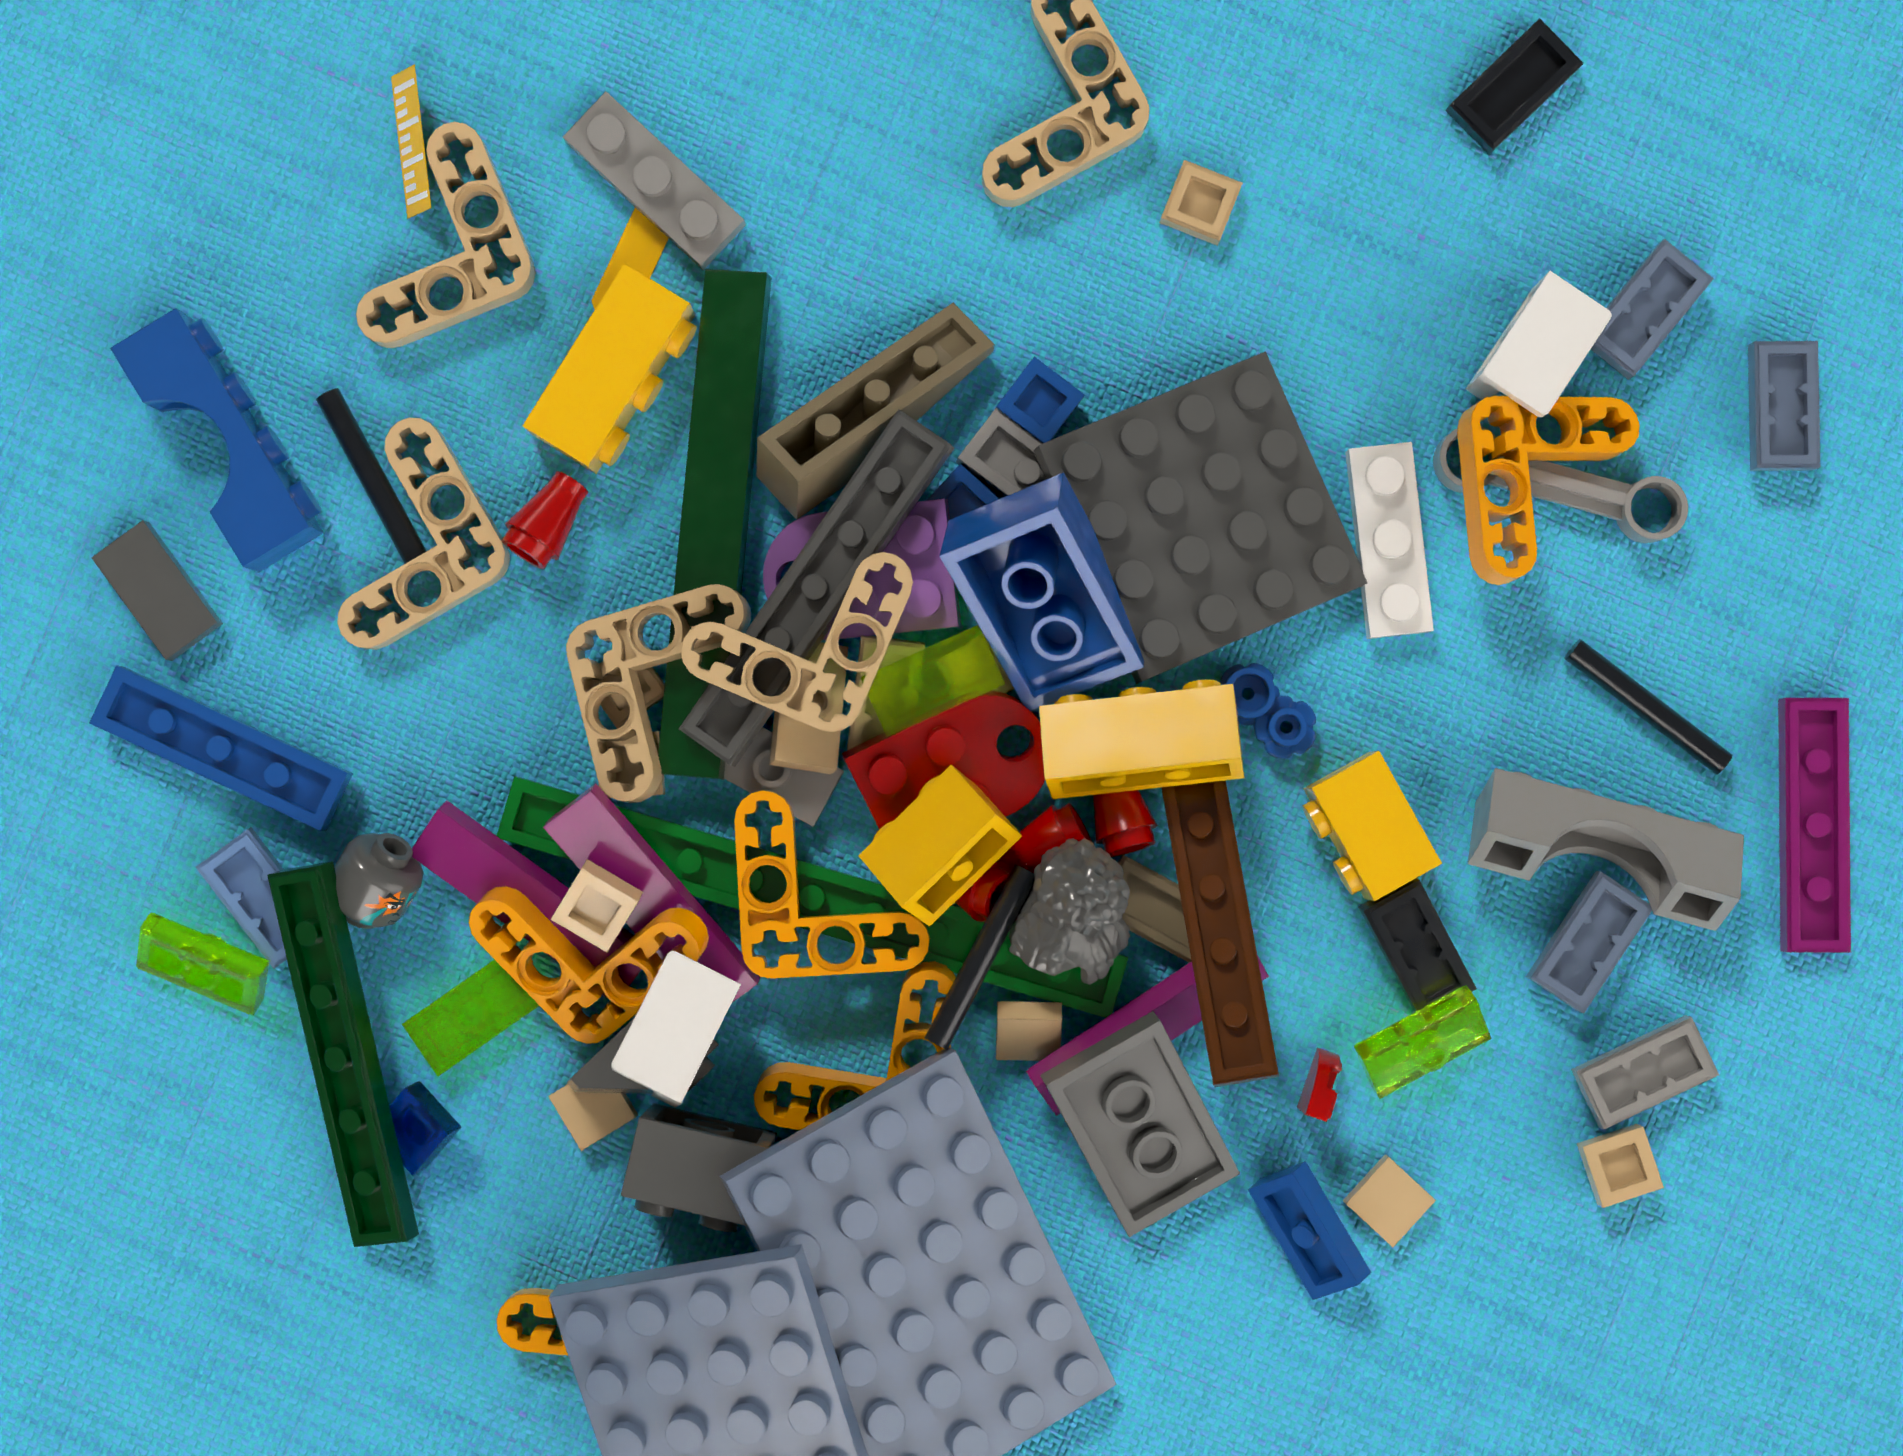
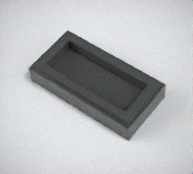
M142 520L91 557L165 660L173 661L223 624L149 522Z

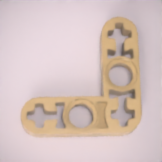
M1031 0L1030 14L1033 24L1078 103L1003 143L988 154L983 163L982 185L985 194L991 201L1002 207L1022 205L1130 146L1142 136L1149 119L1147 98L1092 0H1074L1070 4L1069 17L1075 29H1080L1085 22L1091 28L1076 31L1064 44H1061L1058 40L1066 37L1067 26L1060 14L1053 12L1047 15L1044 12L1048 8V0ZM1084 45H1095L1106 54L1108 64L1100 74L1084 76L1073 67L1071 57L1074 51ZM1115 77H1118L1121 83L1113 84L1112 94L1116 102L1122 109L1131 105L1135 109L1130 120L1131 127L1124 129L1119 122L1108 125L1105 121L1109 116L1110 103L1103 91L1094 99L1088 94L1102 90ZM1062 129L1077 133L1083 143L1081 155L1069 162L1055 159L1047 148L1049 137L1054 132ZM1034 144L1039 162L1049 174L1041 177L1038 165H1035L1021 175L1020 189L1013 190L1008 183L997 186L994 181L999 177V164L1007 161L1009 166L1015 169L1030 162L1031 153L1026 148Z
M451 122L441 125L434 130L428 139L426 148L429 164L465 251L378 286L364 294L357 307V323L363 334L381 347L396 348L407 345L510 303L527 294L534 284L536 272L533 259L488 149L477 132L467 124ZM453 140H459L465 148L473 146V150L465 154V160L476 181L464 184L459 170L451 160L442 162V158L450 154L448 144ZM483 174H487L486 180H477ZM453 186H461L453 193ZM485 195L492 197L496 200L499 209L495 221L488 227L480 229L468 225L464 216L465 207L468 202L476 196ZM508 231H510V233H511V237H510V238H501V239H499L500 237H502L503 235H505ZM498 239L507 258L512 263L521 262V266L513 270L515 281L504 285L498 277L490 278L489 274L497 269V263L492 250L485 244L477 251L476 244L494 242ZM452 277L459 280L463 286L462 300L458 306L451 310H438L430 302L431 287L441 278ZM415 290L418 304L428 315V318L419 322V316L413 310L399 315L395 318L397 329L390 333L381 325L373 326V321L381 317L380 305L388 303L395 310H401L414 305L407 297V293Z
M406 418L398 421L391 427L385 438V453L437 546L362 588L342 603L338 612L337 622L340 633L349 643L359 648L377 650L392 644L497 583L505 575L509 567L510 553L501 541L503 537L448 442L434 425L421 418ZM411 433H414L421 439L430 437L431 443L424 448V452L434 468L439 470L445 462L449 467V471L440 472L427 478L419 488L415 484V479L427 477L426 473L416 460L411 457L403 459L401 455L408 448V442L405 438ZM445 485L459 487L465 498L462 512L456 518L450 520L438 519L431 509V498L434 492ZM476 517L480 520L481 525L469 528L470 533L479 545L484 548L493 545L495 551L487 558L491 568L484 573L474 566L465 568L464 561L470 558L471 552L462 537L457 535L451 542L446 537L447 533L465 529ZM431 571L440 580V596L432 605L426 607L416 606L410 600L407 593L408 583L416 573ZM392 588L396 602L409 614V618L401 622L400 614L392 611L378 620L377 626L380 632L376 636L363 630L357 632L354 625L362 619L359 609L365 605L371 610L378 611L392 604L393 602L384 595L385 591Z
M881 552L872 554L864 559L855 571L817 663H813L727 625L715 622L700 623L689 630L683 639L681 647L683 663L690 673L715 686L816 729L827 732L842 731L852 725L861 712L910 597L913 585L911 570L905 561L895 554ZM884 564H889L896 568L894 579L902 583V589L898 595L887 593L882 600L878 611L892 613L888 625L884 627L870 615L851 613L850 608L855 598H858L867 606L873 592V586L865 581L867 572L869 570L880 572ZM856 623L865 624L870 627L877 638V646L873 655L867 660L860 662L850 661L844 657L838 643L844 628ZM714 632L719 633L723 636L721 647L737 656L742 655L743 643L755 647V652L744 664L741 685L728 680L729 676L736 669L722 662H714L710 670L700 666L702 655L694 651V646L698 639L709 641ZM772 657L780 659L790 669V685L785 692L778 696L764 695L754 685V669L764 659ZM829 658H832L846 670L866 673L861 687H858L850 679L848 680L843 692V699L851 704L850 711L847 715L836 713L831 722L820 717L822 706L814 702L816 692L818 690L829 692L837 677V674L824 672Z
M720 584L703 586L588 620L578 625L569 635L566 644L567 659L597 779L602 790L609 797L628 803L642 802L656 792L662 778L661 765L637 671L682 658V642L690 630V626L681 612L683 607L688 606V615L698 618L712 613L714 609L712 601L719 599L722 604L734 607V614L725 618V625L745 633L751 621V612L746 599L737 591ZM666 615L674 624V638L668 647L653 651L646 646L643 640L644 626L652 617ZM714 632L709 641L698 639L695 643L694 651L702 653L721 647L723 636ZM598 635L599 639L612 642V650L603 654V661L606 673L613 676L621 674V682H602L593 688L591 687V680H604L599 663L585 658V651L594 647L593 636ZM611 694H621L627 699L630 706L628 720L622 727L608 730L601 724L598 710L600 704L605 697ZM637 735L638 743L625 744V748L631 763L643 765L644 774L635 777L634 783L636 788L631 790L629 784L616 781V773L625 769L621 749L612 747L607 750L606 742L626 741Z

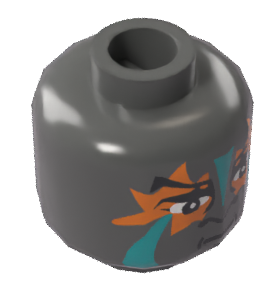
M369 833L358 835L346 845L334 868L339 906L349 924L364 929L393 925L404 916L421 887L424 872L421 863L412 857L413 850L403 838L390 833Z

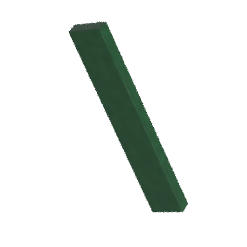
M333 861L284 869L268 874V881L354 1247L407 1242L419 1235L348 924L346 916L339 906L336 890V872Z

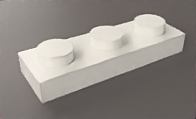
M1412 442L1348 449L1345 455L1357 559L1367 581V584L1361 586L1366 638L1373 639L1432 632L1434 628Z

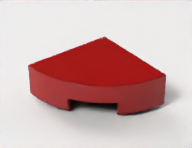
M1317 1047L1297 1108L1305 1115L1325 1122L1331 1119L1338 1094L1332 1088L1337 1073L1339 1074L1342 1070V1063L1338 1054Z

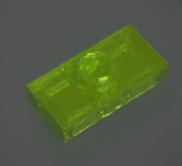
M977 624L879 668L868 696L886 736H890L998 688L1006 682L989 644ZM866 674L860 677L862 683L864 682Z
M152 912L140 927L136 963L138 969L246 1014H255L264 1000L269 967L268 960L227 944L215 935L203 934Z
M493 960L402 1023V1026L436 1075L440 1076L534 1011L539 1005Z
M1465 985L1354 1045V1048L1371 1087L1379 1099L1427 1073L1442 1068L1446 1063L1492 1038L1476 997L1468 986Z

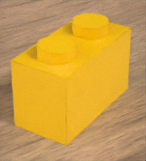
M1380 751L1368 752L1303 788L1310 802L1302 805L1304 814L1320 839L1328 835L1330 836L1341 858L1333 861V865L1351 895L1360 891L1364 899L1376 901L1442 864Z
M950 765L941 775L929 780L921 789L919 796L894 821L881 827L875 834L873 841L858 856L903 909L930 927L1022 835L976 784L953 765Z

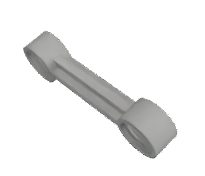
M1455 429L1437 445L1433 456V467L1437 478L1445 487L1452 491L1463 493L1462 480L1450 471L1446 460V453L1449 447L1458 438L1457 429ZM1491 453L1488 454L1489 461L1495 460V459H1492ZM1528 461L1532 497L1615 519L1621 531L1628 538L1636 542L1654 543L1677 533L1686 521L1688 515L1686 495L1682 488L1669 478L1651 476L1630 485L1547 461ZM1492 474L1486 476L1484 486L1489 484L1509 490L1506 482L1499 476ZM1641 489H1657L1670 502L1671 518L1666 527L1657 533H1651L1641 528L1632 516V499L1635 493Z

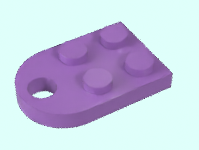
M948 499L917 502L883 551L895 554L904 560L911 570L913 580L910 597L894 633L962 626L958 588L939 557L948 520H950ZM827 512L801 517L786 526L776 536L767 552L763 569V584L767 600L781 581V573L784 567L797 558ZM884 564L880 572L870 570L865 577V581L873 586L869 602L866 606L858 598H855L850 612L870 615L879 621L882 626L886 627L892 613L880 612L878 610L887 593L898 595L902 589V583L894 579L896 568L892 565ZM856 623L844 628L839 639L861 637V635L874 636L876 634L867 625ZM829 630L828 633L825 635V637L823 638V640H826V639H827L830 630Z

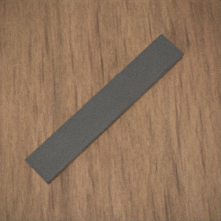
M898 409L752 621L745 634L809 660L832 627L860 563L870 555L881 553L885 550L952 453L954 447ZM743 643L741 656L730 653L724 663L736 669L729 676V681L741 685L744 664L755 652V647ZM773 657L764 659L754 669V685L764 695L778 696L785 692L790 685V669L780 659ZM710 683L679 730L730 766L735 767L774 710Z

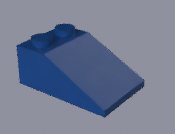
M1064 472L948 520L939 557L1026 708L1030 711L1035 710L1039 706L1058 701L1062 696L1079 693L1144 667V658L1093 526Z

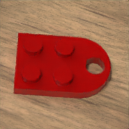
M977 690L959 695L842 753L879 829L885 824L894 821L919 796L923 786L932 778L941 775L950 765H953L976 784L1005 817L1027 805L1036 796L1045 781L1040 721L1017 698L993 690ZM1012 725L1026 727L1030 731L1031 737L1029 746L1023 753L1017 756H1005L998 752L997 739L1005 728Z

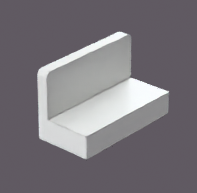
M1549 271L1531 289L1466 387V390L1481 400L1486 397L1495 396L1500 391L1537 417H1544L1550 412L1612 317L1611 312Z
M670 951L666 955L611 1063L612 1070L654 1091L653 1097L673 1107H677L682 1103L741 984L676 951Z

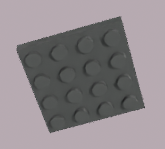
M1266 351L1040 444L1033 450L1046 479L1064 472L1093 526L1144 658V667L1131 672L1136 684L1367 584L1361 565Z

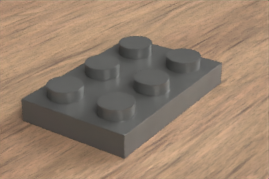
M1153 1011L1040 1075L1128 1237L1133 1236L1240 1174L1165 1028Z

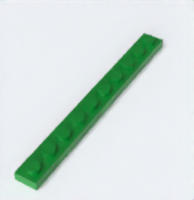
M514 776L496 836L505 841L570 859L543 826L548 819L580 795ZM616 806L693 896L739 909L735 840ZM747 846L748 860L764 855L786 858V855ZM797 859L800 917L896 911L908 912L897 903L881 883ZM760 866L753 872L750 878L751 892L762 902L772 903L778 901L786 891L787 881L785 875L775 866ZM950 906L930 927L925 924L930 940L928 952L922 962L935 961L946 965L953 973L958 974L985 921H976L959 906ZM874 923L860 924L866 941L865 947L871 949L893 948L895 956L908 958L909 948L919 946L918 934H909L906 930V923H895L891 935L872 937L875 927ZM806 926V927H800V928H803V929L810 930V928L807 927V926ZM840 926L828 927L821 933L855 944L852 934ZM1008 933L983 981L1050 1002L1062 1003L1064 1006L1106 1018L1113 1013L1128 957L1118 954L1107 975L1103 979H1097L1096 982L1089 985L1082 982L1080 967L1066 970L1055 976L1028 967L1021 958L1009 952L1011 943Z

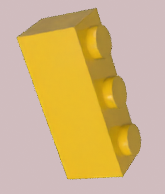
M623 263L524 422L523 427L536 438L595 474L598 473L603 463L612 466L620 457L629 441L630 434L624 431L632 416L637 409L643 413L646 412L658 396L664 382L658 375L670 355L677 359L680 358L695 335L697 326L691 323L696 314L691 304L631 266Z
M1196 680L1185 684L1182 690L1157 692L1149 687H1134L1121 691L1118 697L1095 700L1088 695L1072 694L1060 697L1058 701L1054 702L1055 704L1039 706L1044 776L1052 799L1244 778L1238 712L1233 684L1221 685L1220 682L1215 680Z

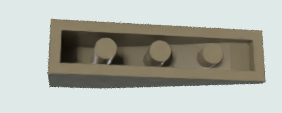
M954 302L757 437V478L796 520L847 485L898 409L917 421L994 351L995 344Z

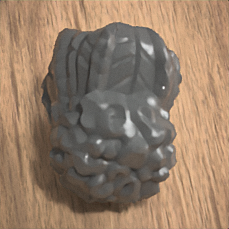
M1072 838L1066 840L1060 847L1048 849L1041 856V863L1034 869L1035 881L1009 931L1008 937L1011 943L1009 952L1021 958L1028 967L1052 976L1075 967H1080L1082 982L1090 985L1096 982L1097 979H1103L1114 963V959L1128 946L1130 927L1122 917L1129 904L1130 890L1128 883L1123 879V868L1111 858L1109 853L1105 852L1102 848H1095L1094 843L1089 840L1082 839L1078 842Z

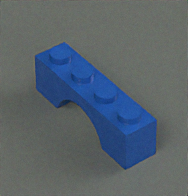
M175 308L110 348L143 403L161 412L182 409L203 412L220 429L229 452V475L223 493L211 509L210 514L243 567L261 572L324 533L315 519V516L322 512L318 501L302 480L293 483L282 465V462L289 459L285 447L269 426L260 429L249 408L256 405L251 391L236 372L230 375L226 373L216 356L224 350L212 328L203 318L195 321Z

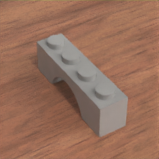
M1495 768L1475 802L1468 864L1530 881L1540 866L1556 856L1570 853L1595 855L1620 866L1638 882L1648 898L1654 915L1716 931L1741 898L1744 835L1720 829L1711 823L1694 822L1657 812L1648 806L1631 805L1598 796L1585 789H1572L1542 781L1526 773L1509 772Z

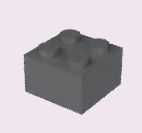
M654 1103L639 1117L621 1196L636 1199L634 1208L647 1214L672 1217L674 1209L699 1214L698 1223L707 1228L724 1232H736L738 1224H744L720 1175L773 1146L777 1132Z

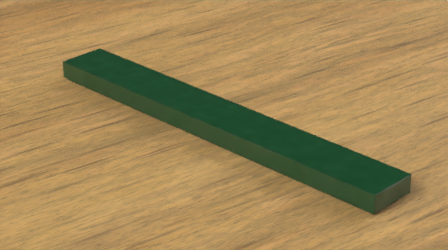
M705 269L674 595L715 584L730 587L740 595L742 594L772 280L767 272ZM719 599L712 601L714 605L713 612L708 615L694 618L688 615V606L681 608V612L685 616L690 629H692V626L705 622L725 625V618L734 614V607H728L722 604ZM672 620L670 626L669 644L672 642L675 635V628ZM722 647L700 653L702 655L700 666L710 670L714 662L724 663L730 652ZM682 658L667 662L658 750L661 774L724 780L725 762L679 730L710 684L690 673L684 665Z

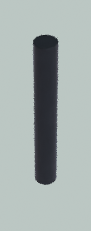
M339 388L321 394L316 401L404 564L425 553L426 549Z
M1579 639L1566 654L1565 660L1716 775L1731 761L1733 755L1583 640Z
M1014 865L924 1037L925 1039L948 1050L1033 887L1035 876L1031 871L1019 865Z

